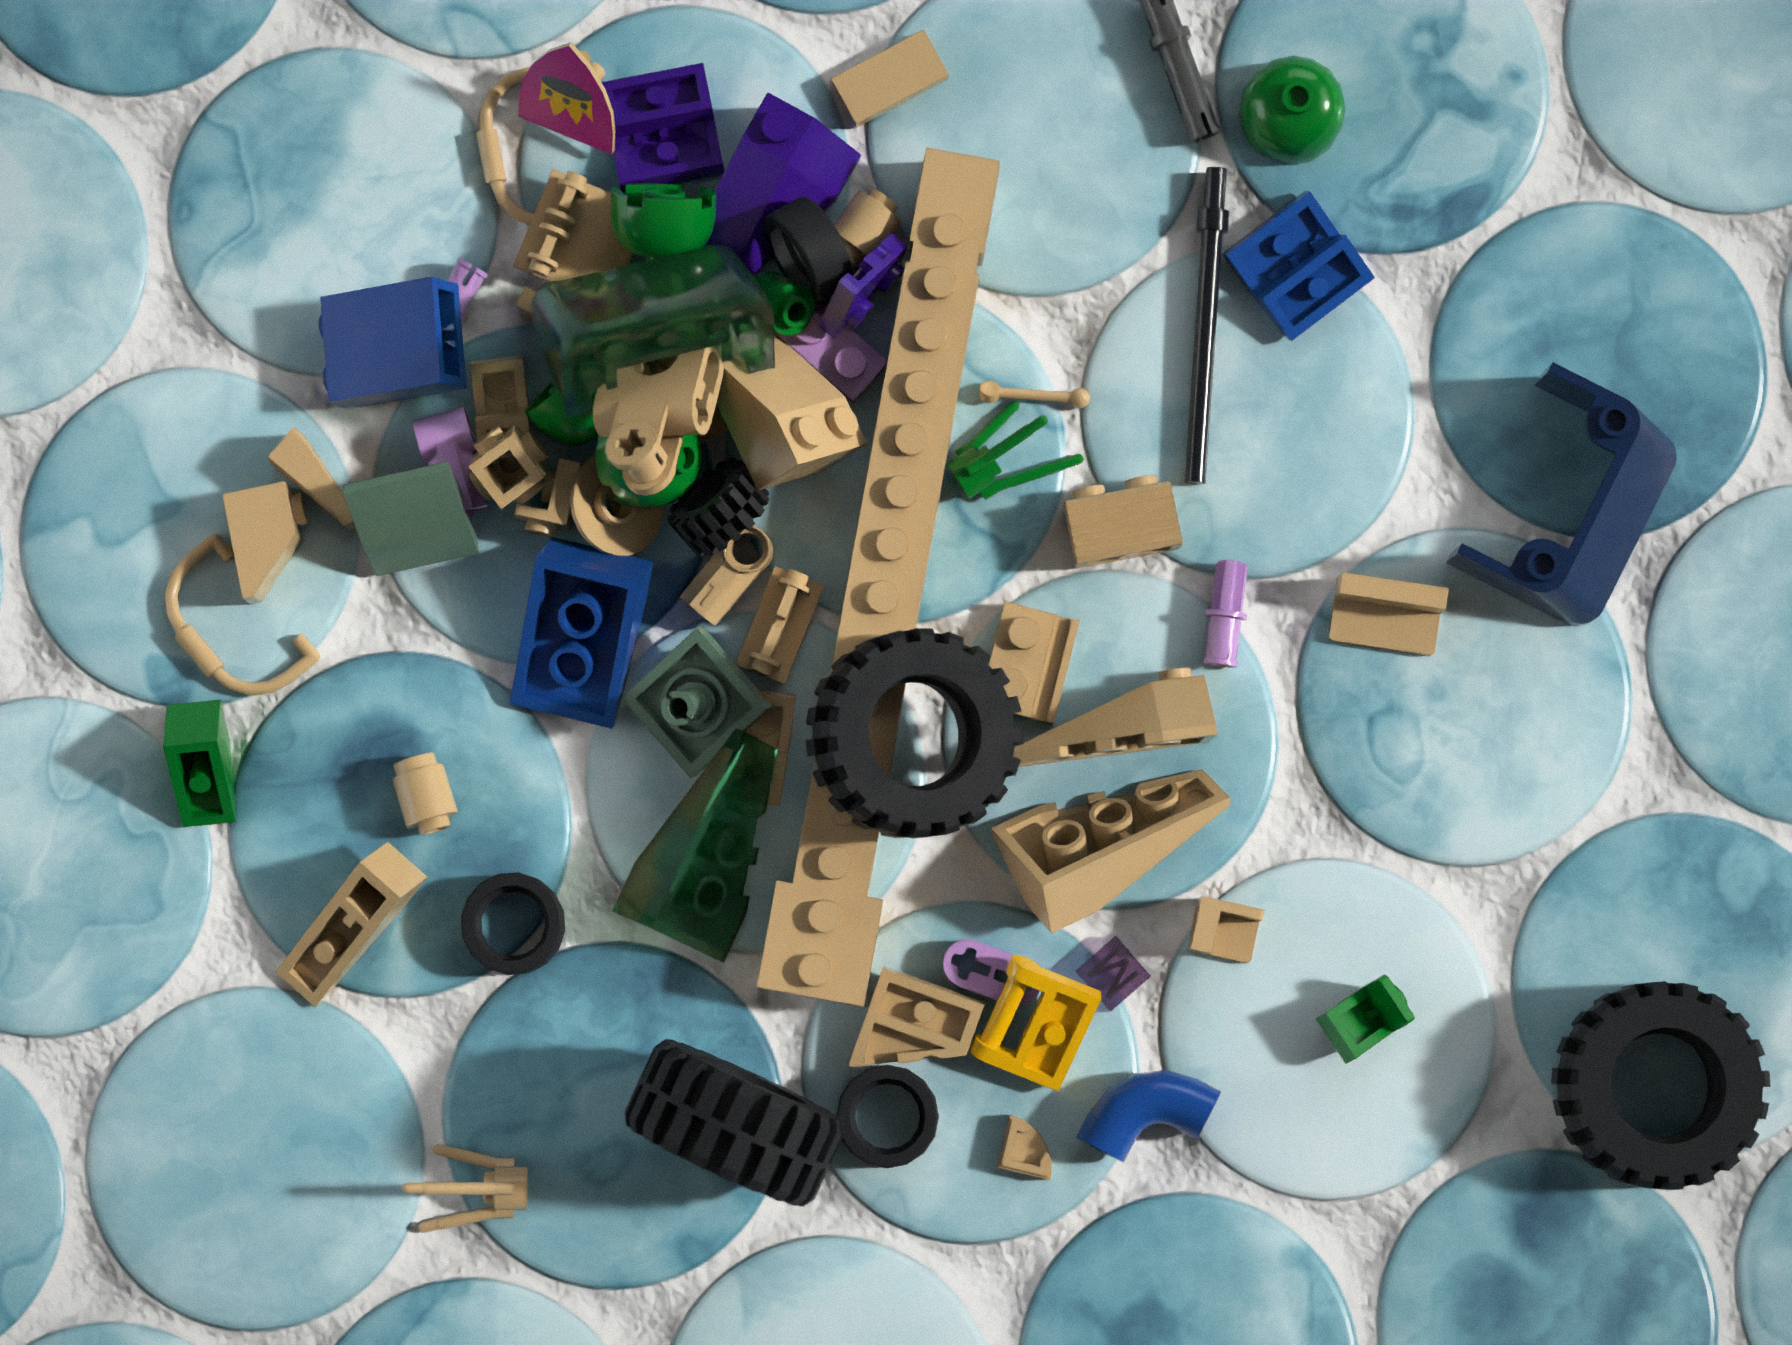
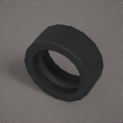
M806 196L799 197L765 217V237L780 271L785 277L807 287L812 293L815 303H819L833 295L839 281L847 273L853 276L852 262L846 246L834 224L816 202Z
M519 872L497 874L481 882L468 896L461 915L462 938L470 954L485 968L506 975L528 974L546 965L559 950L565 933L564 910L555 892L541 880ZM520 892L529 895L539 904L544 914L545 929L541 940L532 950L522 955L508 956L497 952L487 943L482 933V917L485 908L494 898L504 893Z
M892 1065L868 1068L853 1078L840 1096L836 1114L843 1120L844 1136L842 1140L850 1153L868 1165L883 1168L907 1165L924 1154L935 1137L939 1120L936 1098L926 1082L909 1069ZM884 1084L900 1086L911 1093L918 1104L920 1114L918 1128L912 1138L899 1147L889 1149L876 1147L866 1141L857 1128L855 1118L857 1104L864 1093L875 1086Z

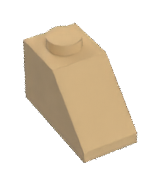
M286 481L222 494L242 598L250 604L263 601L303 541L301 525L309 523L303 494H294L293 488Z

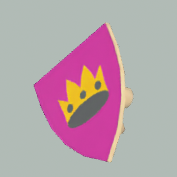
M572 42L549 49L533 62L522 80L518 117L609 154H613L615 151L614 111L606 89L601 82L605 76L603 67L596 62H591L590 54L586 51L578 50Z

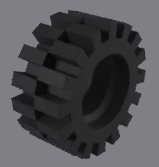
M730 458L727 463L724 460L717 463L715 470L708 468L704 471L703 477L699 481H695L693 487L679 499L680 502L672 504L669 510L671 514L667 516L669 525L697 556L702 557L704 554L710 556L714 554L716 549L719 551L726 549L730 540L736 542L742 537L740 533L744 529L750 530L755 524L753 519L761 517L765 511L763 506L769 502V492L766 488L757 490L744 462L740 459Z

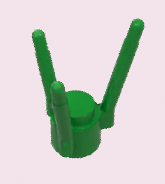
M1012 401L968 443L956 449L954 452L957 457L947 462V465L969 499L981 493L983 498L987 500L1002 490L1079 465L1083 462L1084 458L1081 454H1075L995 480L994 477L1002 472L996 459L1033 435L1034 432L1045 426L1048 422L1047 417L1041 415L991 449H988L986 445L981 447L1019 409V402Z

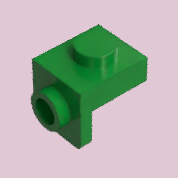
M1382 975L1360 987L1316 1018L1345 1064L1355 1060L1387 1036L1415 1019L1414 1014L1408 1007L1405 995L1392 983L1387 975Z

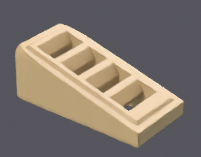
M293 427L269 454V463L350 532H356L344 493L304 435Z

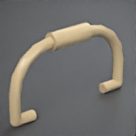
M530 67L505 75L488 91L480 110V131L476 132L486 185H491L498 204L513 219L530 225L534 214L521 209L509 197L504 182L507 180L497 129L493 128V112L499 98L512 86L522 83Z
M216 533L212 534L190 551L171 572L165 591L167 618L176 632L174 639L207 678L213 677L228 690L249 696L274 693L294 682L320 659L319 652L303 634L293 640V644L304 655L284 673L269 681L251 683L234 678L223 669L224 663L192 625H186L179 612L178 593L181 583L195 564L212 550H215L225 563L234 558L233 550L222 537Z

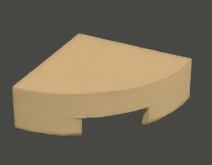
M1009 1115L997 1168L1050 1180L1052 1165L1045 1141L1029 1123L1016 1116Z

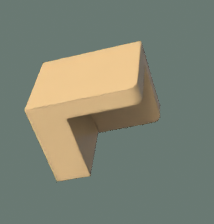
M1205 896L1199 897L1187 951L1242 963L1250 962L1259 922L1263 921L1265 910Z

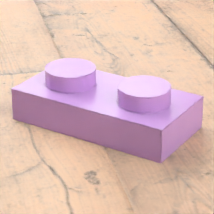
M821 302L815 303L813 317L808 326L801 332L787 336L774 331L778 337L800 354L853 404L887 367V360L848 326L835 339L818 327L826 310V307Z

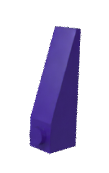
M767 92L715 189L716 216L713 232L709 240L695 254L681 257L671 276L682 280L688 300L714 313L773 257L765 237V217L789 202L804 196L816 202L825 212L837 201L858 164L861 154L813 116Z

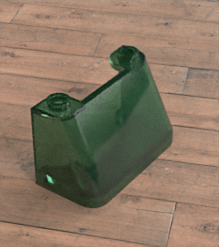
M708 245L699 249L562 281H553L543 286L532 298L533 327L566 417L592 412L591 396L597 388L604 383L607 390L618 387L617 369L712 346L717 347L722 362L733 360V354L740 356L744 360L749 374L775 368L774 313L764 289L736 252L728 246Z

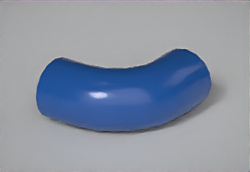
M1169 1070L1135 1073L1106 1090L1088 1113L1076 1138L1124 1163L1136 1138L1144 1129L1151 1125H1168L1197 1139L1221 1091L1199 1079Z

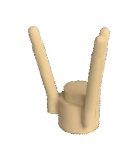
M436 1144L433 1147V1152L437 1155L494 1169L495 1172H484V1182L405 1183L402 1186L403 1192L407 1194L483 1195V1204H494L491 1207L422 1222L418 1225V1230L421 1233L493 1218H514V1210H527L528 1167H515V1158H496L456 1147Z

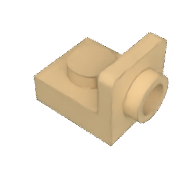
M559 458L557 471L548 470L541 498L542 502L549 503L548 510L516 504L514 515L518 521L526 522L525 531L546 537H556L557 529L567 532L571 531L573 516L570 507V491L573 479L581 463Z

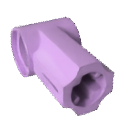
M465 407L414 420L413 428L425 466L448 461L462 490L463 506L467 516L487 509V500L479 493L469 477L472 471L468 466L477 450L473 446L475 439Z

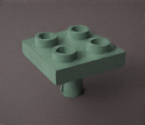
M704 626L697 627L621 697L690 779L700 774L772 708L771 704Z

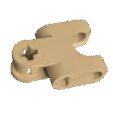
M709 339L689 340L683 343L676 361L667 370L655 375H650L651 369L647 361L636 349L634 343H615L609 347L594 399L593 420L598 435L602 438H608L605 448L608 459L613 466L623 470L622 477L628 488L635 494L646 496L656 494L665 489L676 473V464L683 436L705 435L709 431L724 371V365L717 347Z

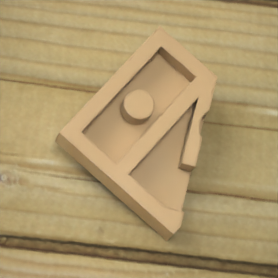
M883 966L848 1066L863 1068L866 1065L907 1063L920 1061L924 1058L939 1057L941 1059L966 1056L985 1002Z

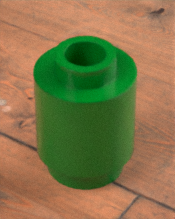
M765 271L753 275L747 280L742 290V303L748 316L779 334L795 335L804 330L813 317L815 302L810 290L777 272Z

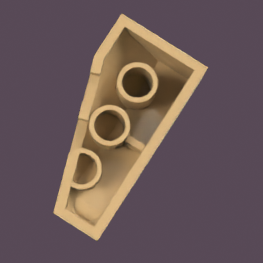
M1189 667L1159 671V681H1151L1015 747L1013 757L1021 760L1019 767L1209 743L1217 735V728L1205 676H1191Z

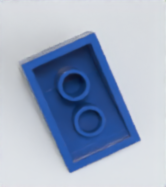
M551 536L535 558L510 704L613 729L645 610L654 561L630 555H608L592 546Z

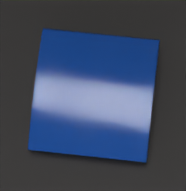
M1310 191L1301 193L1222 253V256L1246 289L1289 341H1293L1375 278L1348 237L1339 234Z

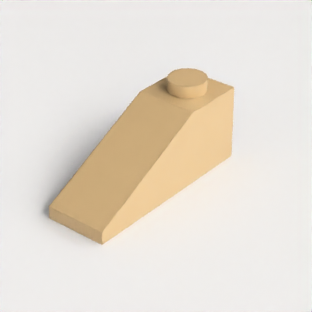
M386 842L359 862L275 972L309 1003L316 1007L397 917L427 879V876L389 842Z

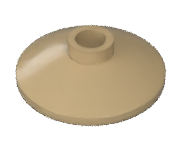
M593 455L580 466L571 485L570 507L576 527L592 547L604 554L615 556L636 554L647 548L657 537L663 523L664 506L638 508L619 504L613 499L617 496L613 493L611 487L602 485L598 477L596 456ZM606 499H608L611 504V513H609L607 510L605 502Z

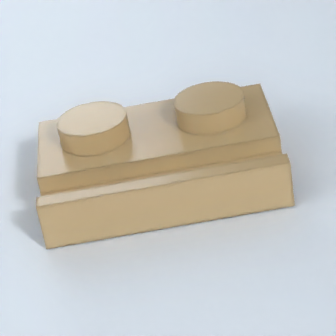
M1004 602L989 666L992 669L1002 668L1010 680L1003 687L1008 697H1018L1022 711L1013 713V715L1038 720L1050 725L1054 724L1080 620L1069 619L1053 613Z

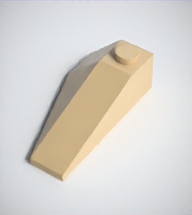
M1203 769L1142 782L1137 786L1135 793L1106 799L1105 792L1102 791L1087 795L1088 803L1060 810H1057L1056 802L1037 806L992 827L991 830L993 838L1025 904L1052 934L1098 912L1228 808L1231 803L1230 797Z

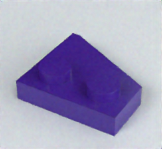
M891 233L875 250L862 259L859 264L860 269L854 276L847 273L839 281L818 327L833 339L839 335L847 324L856 329L874 306L869 301L879 289L887 294L903 275L904 268L900 265V262L908 245Z

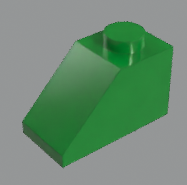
M221 699L167 705L163 749L182 826L192 827L236 822L237 814L231 746Z

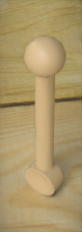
M985 381L980 385L979 390L980 399L986 403L997 402L999 398L1065 402L1081 409L1090 402L1089 392L1083 388L1074 389L1072 392L1004 388L1000 387L995 381Z

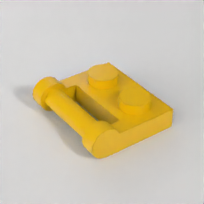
M1012 955L1005 970L1008 979L983 1033L976 1034L969 1051L974 1057L985 1063L1059 1091L1102 999L1101 991L1042 968L1027 957ZM1029 986L1042 992L1014 1050L1004 1046L1002 1041Z

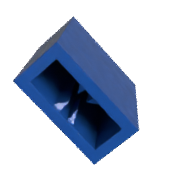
M431 276L320 297L321 315L319 317V331L324 340L326 364L323 370V383L328 392L329 402L357 408L467 389L459 287L457 283Z

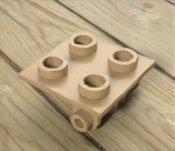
M552 169L513 267L612 307L633 253L626 250L618 242L612 229L610 213L611 193L586 183L587 178L578 173L567 171V174Z

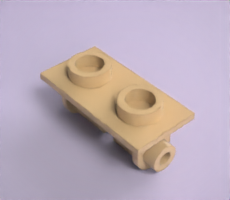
M775 566L736 665L786 684L824 585L808 579L809 576L792 569L787 571Z

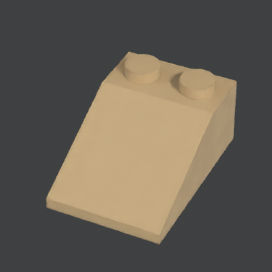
M758 325L708 338L716 345L724 365L723 378L716 404L757 490L825 471L868 444L846 397L791 346L778 337L772 329L764 325Z

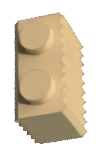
M1145 475L1126 480L1125 490L1105 493L1104 485H1092L1074 490V499L1066 500L1063 507L1075 569L1180 549L1183 541L1171 482L1158 483L1156 475Z

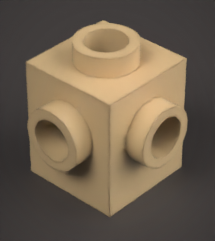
M515 424L504 433L497 426L473 445L478 452L473 455L468 466L472 471L469 477L479 493L488 501L493 498L501 509L513 500L517 504L525 503L544 487L541 480L545 477L548 466L543 460L549 456L542 443L531 431L523 435ZM511 452L521 465L514 470L506 469L501 463V456Z

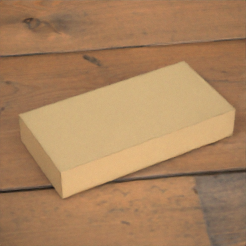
M923 29L831 78V83L857 128L948 80L949 74Z

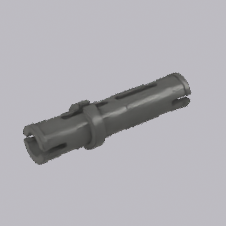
M1139 0L1153 36L1150 38L1149 44L1152 51H1158L1184 123L1189 143L1199 142L1200 137L1206 140L1221 132L1220 126L1217 124L1188 43V39L1192 36L1187 25L1182 26L1174 1Z

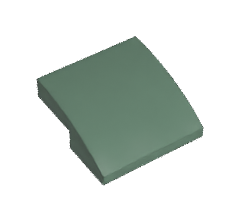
M448 461L343 485L344 495L353 523L376 576L479 554L477 535L464 509L462 490Z

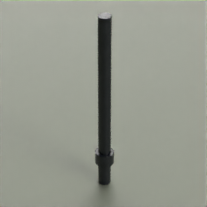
M1222 167L1206 168L1203 208L1198 209L1196 231L1202 234L1184 481L1188 484H1206L1223 234L1228 233L1230 212L1224 209L1227 169Z

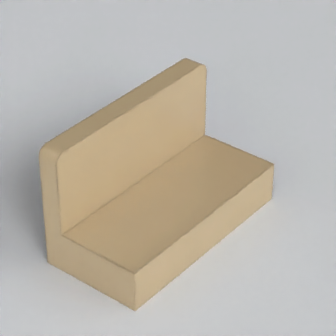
M1342 572L1336 579L1328 638L1332 642L1431 656L1435 652L1440 614L1446 610L1449 588Z

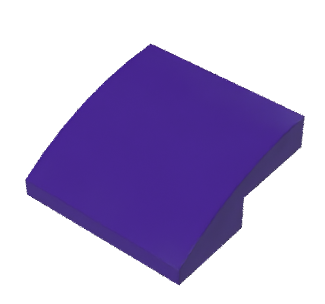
M703 63L602 82L614 111L615 151L613 153L619 185L623 193H625L626 184H675L722 175L725 170Z

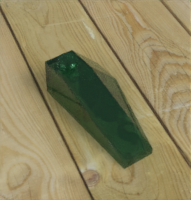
M735 728L637 858L612 911L724 963L747 914L750 896L743 894L748 866L756 865L759 847L753 845L758 818L767 811L778 749L743 730Z

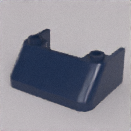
M1552 362L1539 376L1535 386L1586 411L1585 429L1589 439L1596 446L1615 455L1569 549L1549 539H1535L1519 549L1509 567L1462 543L1449 555L1446 564L1565 624L1582 626L1595 620L1604 610L1675 467L1677 453L1670 438L1629 400Z

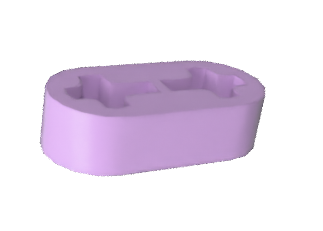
M965 939L955 942L948 948L944 954L942 966L945 976L957 987L997 1001L1005 983L993 979L996 970L1005 972L1013 954L974 940ZM967 948L976 951L975 961L991 967L988 977L971 972L967 979L959 978L957 976L958 967L951 964L953 955L962 956ZM1034 988L1030 992L1025 991L1019 1006L1029 1004L1037 997L1040 991Z

